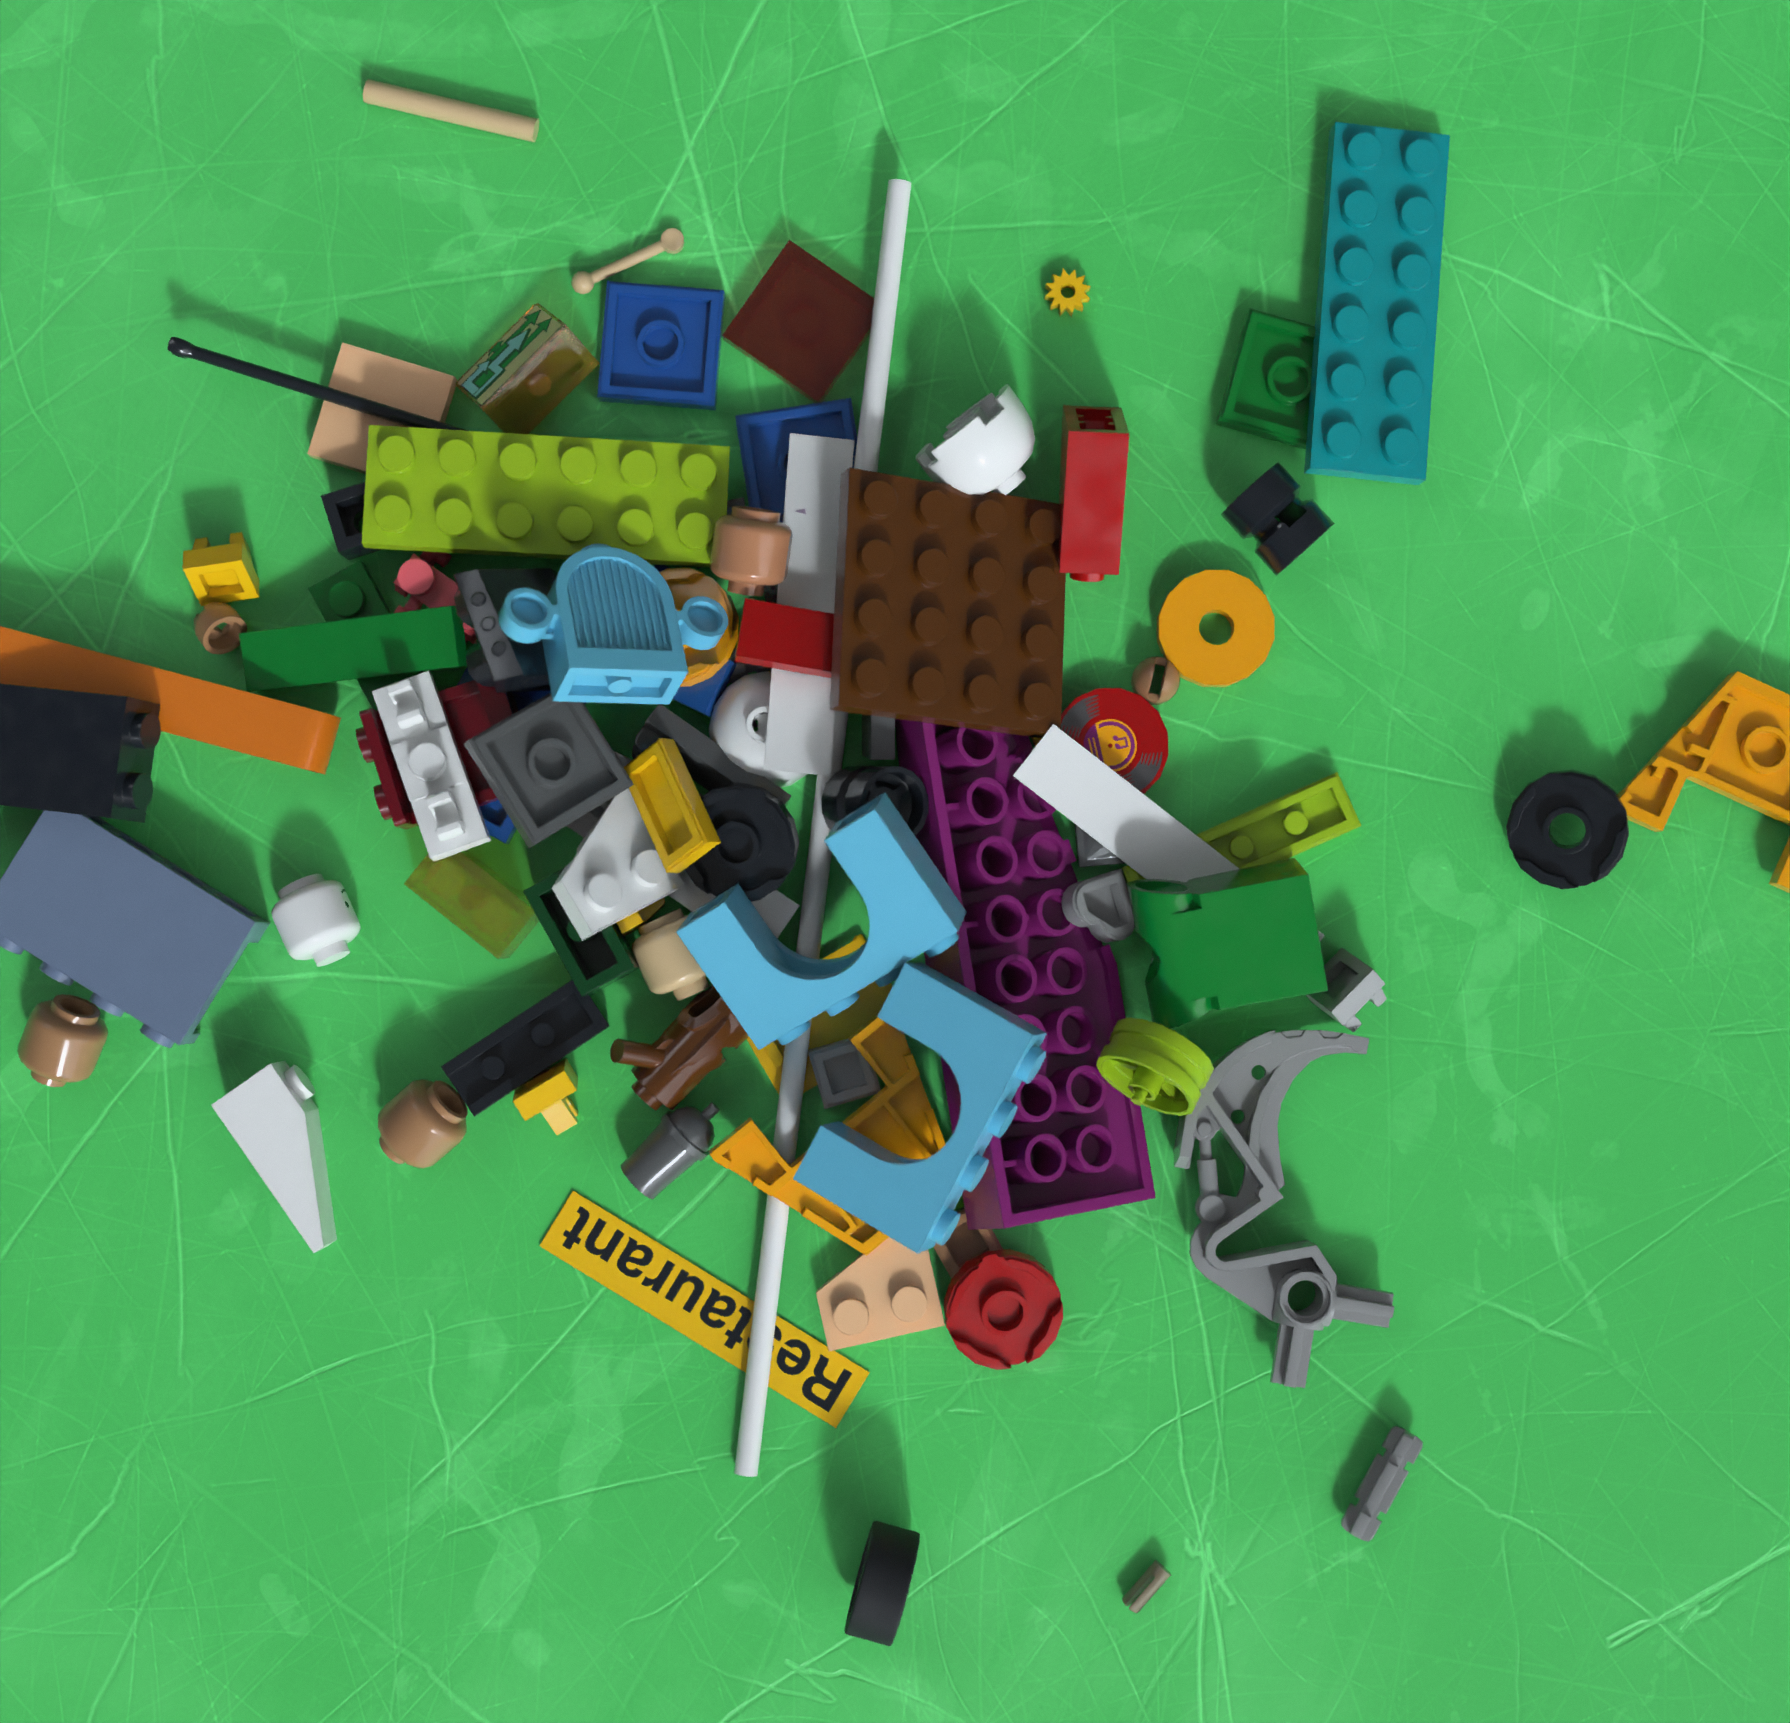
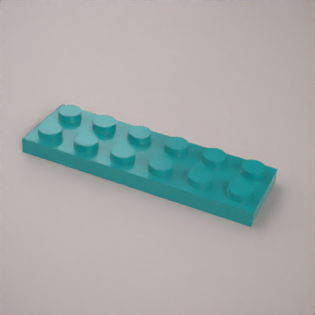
M1335 122L1329 130L1315 318L1316 332L1313 345L1312 381L1304 473L1420 485L1426 480L1450 135Z

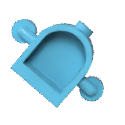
M591 544L570 556L563 563L547 597L531 588H518L511 591L499 612L498 622L502 631L509 638L517 642L534 643L542 639L553 701L669 705L688 673L683 645L697 650H708L715 647L727 629L728 616L725 609L718 602L704 596L688 599L681 611H678L675 608L672 592L667 582L650 563L636 554L623 549L610 547L606 544Z

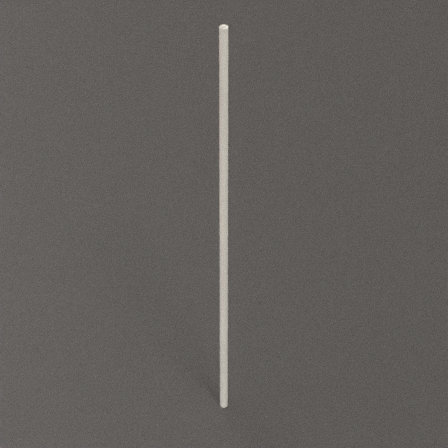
M902 179L888 180L854 468L873 472H877L911 193V183ZM835 711L830 776L817 775L796 953L813 959H819L832 855V851L824 841L831 830L827 827L822 814L821 798L826 783L836 772L842 769L848 712ZM811 1026L798 1038L785 1044L773 1146L789 1164L794 1162L796 1157ZM768 1194L734 1468L735 1474L746 1477L758 1475L789 1216V1206Z

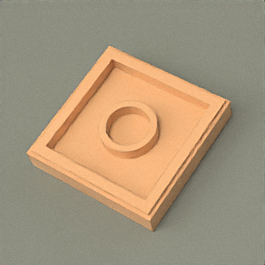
M342 342L328 387L445 423L458 380L453 375ZM324 400L307 454L311 458L366 474L369 425L407 426Z

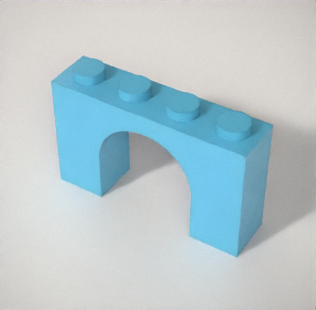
M886 793L881 794L836 822L824 840L860 892L868 910L870 926L868 940L856 951L840 958L827 960L808 958L795 953L775 937L739 884H736L691 912L676 931L758 1050L775 1040H778L781 1045L790 1043L811 1026L810 1019L825 1010L829 1016L839 1014L859 998L860 995L857 991L874 981L879 987L888 985L898 978L906 962L923 952H926L929 958L934 957L951 947L959 939L957 932L963 922L966 910Z
M922 962L904 964L877 1018L936 1051L952 1069L957 1079L961 1096L960 1117L953 1135L945 1146L933 1156L927 1159H911L887 1150L840 1121L824 1124L818 1129L793 1178L795 1181L917 1254L934 1247L936 1243L943 1246L952 1235L960 1219V1213L956 1212L954 1208L964 1189L972 1192L983 1177L989 1160L982 1155L992 1136L1000 1138L1011 1124L1017 1111V1105L1013 1104L1011 1100L1022 1081L1027 1084L1030 1083L1039 1071L1046 1056V1051L1041 1049L1040 1046L1047 1034Z

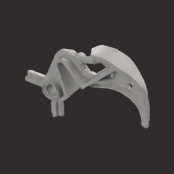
M1271 1030L1247 1039L1229 1050L1212 1064L1214 1070L1205 1088L1200 1089L1201 1096L1192 1114L1179 1116L1173 1151L1174 1167L1189 1169L1195 1138L1199 1140L1200 1159L1197 1160L1200 1196L1196 1200L1195 1211L1201 1222L1196 1226L1191 1236L1189 1251L1194 1266L1206 1278L1271 1321L1279 1323L1270 1382L1293 1388H1305L1314 1330L1322 1331L1324 1327L1330 1325L1332 1319L1389 1328L1390 1318H1393L1394 1306L1392 1305L1393 1292L1337 1283V1275L1317 1245L1309 1240L1223 1256H1216V1248L1219 1242L1284 1198L1279 1191L1285 1183L1280 1160L1277 1126L1281 1103L1293 1079L1311 1061L1321 1056L1345 1052L1367 1054L1369 1038L1333 1031L1289 1030L1275 1033V1030ZM1256 1065L1264 1068L1265 1073L1261 1079H1255L1252 1076V1068ZM1239 1109L1243 1112L1244 1119L1241 1123L1235 1124L1231 1120V1113ZM1219 1130L1244 1165L1243 1182L1236 1197L1219 1193L1216 1158H1212L1211 1139ZM1301 1280L1312 1281L1315 1287L1313 1302L1309 1307L1302 1310L1291 1309L1288 1303L1290 1288Z

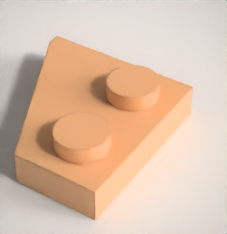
M890 1237L867 1256L861 1253L856 1257L855 1261L834 1275L816 1291L829 1351L945 1326L929 1250L917 1254Z

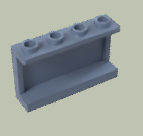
M44 810L0 879V946L15 954L21 955L26 950L43 961L39 967L43 973L68 986H71L74 981L78 982L93 992L90 997V1001L93 1004L118 1017H121L124 1012L144 1023L140 1029L142 1034L168 1048H172L174 1043L178 1045L195 1043L200 1035V1032L195 1028L248 943H258L270 922L97 816Z

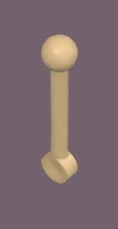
M676 228L666 229L661 235V240L590 273L579 271L572 277V288L579 294H587L593 289L595 283L664 251L669 254L679 253L684 247L683 234Z

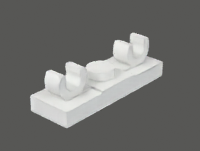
M426 671L372 691L430 859L435 862L491 841L433 675Z

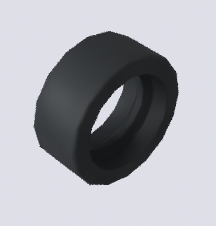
M879 1521L873 1522L849 1605L844 1630L847 1635L886 1646L892 1645L911 1584L919 1548L920 1533Z

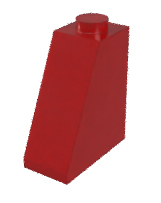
M1063 405L1059 489L1061 523L1058 567L1059 573H1069V577L1076 581L1098 582L1104 580L1105 575H1119L1129 447V430L1122 408Z

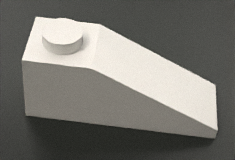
M285 1061L270 1063L211 1106L312 1252L316 1253L336 1241L337 1235L319 1109L310 1098L315 1094V1089L309 1078L298 1066L293 1065L289 1067Z

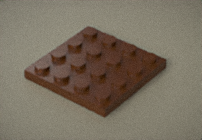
M848 468L844 471L840 478L830 710L1042 738L1053 724L1061 729L1066 573H1059L1058 567L1061 523L1060 504L995 492H988L984 495H970L948 484L856 468Z

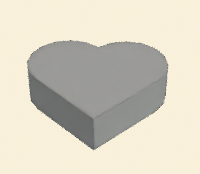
M1122 868L1076 882L1067 887L1063 893L1061 903L1066 919L1075 926L1088 927L1091 934L1097 940L1104 943L1120 941L1129 937L1134 931L1135 925L1130 898Z

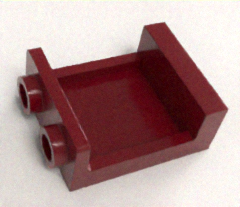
M475 680L438 691L478 805L482 806L498 801V798L464 744L469 739L519 711L513 692L496 693L495 687L482 686ZM372 708L360 711L359 715L363 727L356 729V738L363 758L367 763L374 761L381 784L374 786V795L384 820L392 818L395 827L406 830L419 826L379 711Z

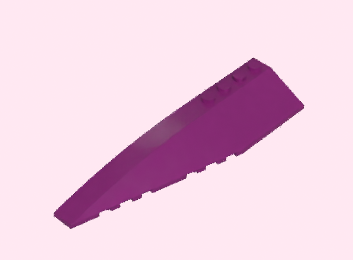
M895 719L899 766L913 771L921 779L929 799V812L925 825L915 837L966 910L963 922L957 932L959 939L951 947L934 957L929 958L926 952H924L925 964L1047 1033L1040 1046L1041 1049L1046 1051V1056L1039 1071L1030 1083L1027 1084L1023 1081L1020 1083L1011 1100L1013 1104L1017 1105V1111L1011 1124L1000 1138L992 1136L982 1155L989 1160L983 1177L972 1192L964 1189L962 1193L968 1230L1004 1229L1156 1198L1141 1106L1134 1104L1130 1098L1112 1087L1101 1076L1096 1066L1104 1046L1110 1043L1111 1033L1118 1020L1126 1018L1116 960L1109 944L1103 945L1101 941L1091 934L1088 927L1075 926L1066 919L1061 902L1067 887L1078 882L1071 863L1077 861L1069 840H1063L1059 834L1052 816L1056 809L1013 776L1033 750L1029 737ZM940 1056L952 1132L954 1133L961 1111L960 1090L952 1069Z

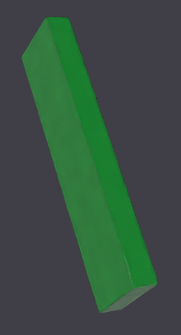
M456 606L239 633L247 692L467 666L463 621L457 614Z

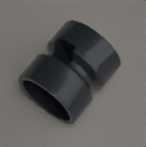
M1279 462L1249 486L1221 514L1242 539L1255 538L1257 541L1255 553L1276 576L1335 524L1313 499L1302 501L1298 497L1301 486Z
M847 766L836 772L826 783L821 798L822 814L827 827L831 830L836 822L881 794L886 793L916 836L925 825L929 812L927 791L921 779L913 771L901 766Z

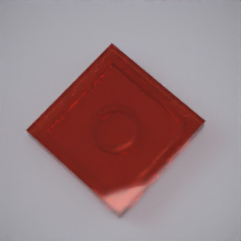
M789 240L723 333V340L812 402L820 403L825 399L869 336L874 298Z

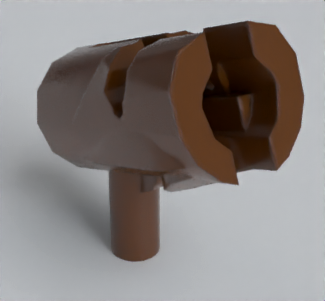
M712 984L706 991L698 994L680 1012L677 1018L654 1043L648 1044L616 1039L612 1043L610 1057L614 1063L634 1066L631 1071L637 1080L631 1087L647 1105L656 1111L663 1104L673 1110L710 1071L719 1068L726 1061L721 1053L722 1048L735 1047L737 1049L749 1036Z

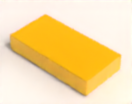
M658 739L623 767L634 784L629 788L630 793L667 873H681L721 842L674 739Z

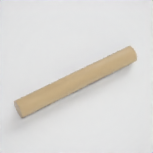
M367 79L364 85L363 102L530 142H535L538 136L539 119L370 79Z

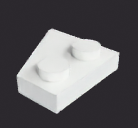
M629 788L606 802L605 805L607 807L594 827L586 833L577 847V854L565 866L552 886V890L582 941L670 895L685 885L678 873L666 872Z

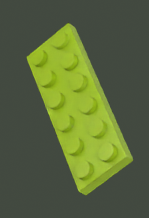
M369 425L362 545L364 548L567 560L570 556L588 545L606 544L610 547L636 554L650 564L710 568L715 523L720 517L727 515L730 446Z

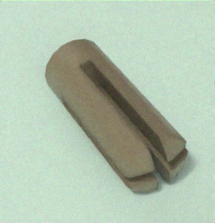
M1155 1560L1122 1598L1124 1605L1129 1606L1131 1604L1129 1610L1138 1613L1171 1576V1573Z

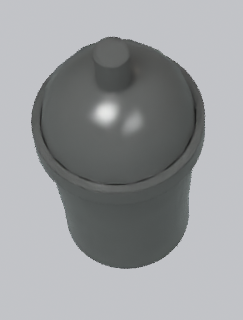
M711 1102L702 1112L695 1107L689 1106L678 1108L673 1112H666L661 1117V1123L621 1164L624 1175L633 1186L646 1197L654 1199L695 1162L705 1159L709 1155L708 1151L715 1137L714 1127L710 1120L720 1111L718 1106Z

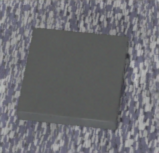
M551 692L479 733L464 744L528 848H531L634 785L584 703L553 701Z

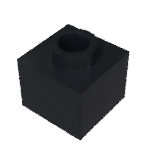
M365 482L321 495L338 552L347 560L383 550L364 548L362 545V532L359 531L358 525L364 512Z

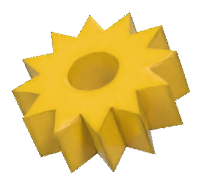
M1064 268L1061 277L1052 273L1053 283H1046L1045 288L1049 293L1044 298V300L1052 301L1050 310L1058 308L1059 316L1067 311L1071 317L1074 309L1083 312L1082 303L1089 302L1090 297L1086 293L1091 287L1083 284L1085 276L1076 278V270L1068 275ZM1070 288L1073 290L1074 295L1071 298H1065L1062 296L1061 290Z

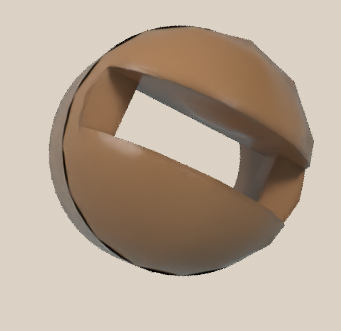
M211 602L204 606L205 610L200 614H196L194 618V630L197 638L204 648L212 654H225L234 650L240 645L239 633L247 632L245 621L227 603ZM223 622L227 623L222 630L217 626Z
M1158 656L1143 660L1135 668L1131 678L1133 692L1141 695L1151 705H1160L1170 700L1176 694L1180 684V675L1175 666L1166 658ZM1155 665L1165 667L1159 695L1149 693Z

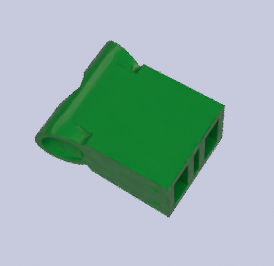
M1295 858L1193 878L1187 882L1163 879H1143L1128 882L1127 888L1135 931L1153 949L1151 963L1145 980L1152 1022L1170 1029L1191 1022L1212 1009L1224 1010L1328 991L1309 875Z

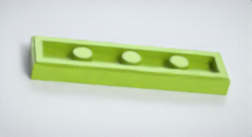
M1338 772L1196 835L1236 867L1242 869L1286 860L1360 827L1361 824ZM1129 865L1122 867L1127 884L1134 880L1145 879Z

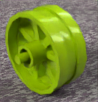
M1128 1017L1118 1020L1111 1033L1110 1043L1104 1046L1096 1063L1101 1076L1112 1087L1130 1098L1136 1105H1143L1171 1115L1184 1116L1192 1114L1201 1096L1200 1089L1205 1088L1214 1070L1209 1057L1190 1040L1163 1025L1138 1018Z

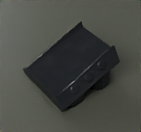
M551 568L475 569L454 574L458 586L454 596L457 614L464 623L473 627L477 641L468 648L465 656L468 672L477 683L486 687H495L496 693L551 691L542 639L534 643H520L509 638L502 631L498 622V616L507 595L515 589L531 588L547 597L558 574L557 571Z

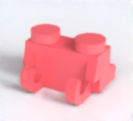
M423 552L420 556L413 553L411 558L402 564L398 571V576L393 582L395 584V591L404 597H407L408 594L411 597L404 607L399 605L394 613L419 610L423 604L429 608L456 606L454 596L458 589L457 583L434 567L437 563L444 568L451 560L452 556L449 553ZM463 622L465 643L467 644L469 641L474 644L477 638L473 627Z

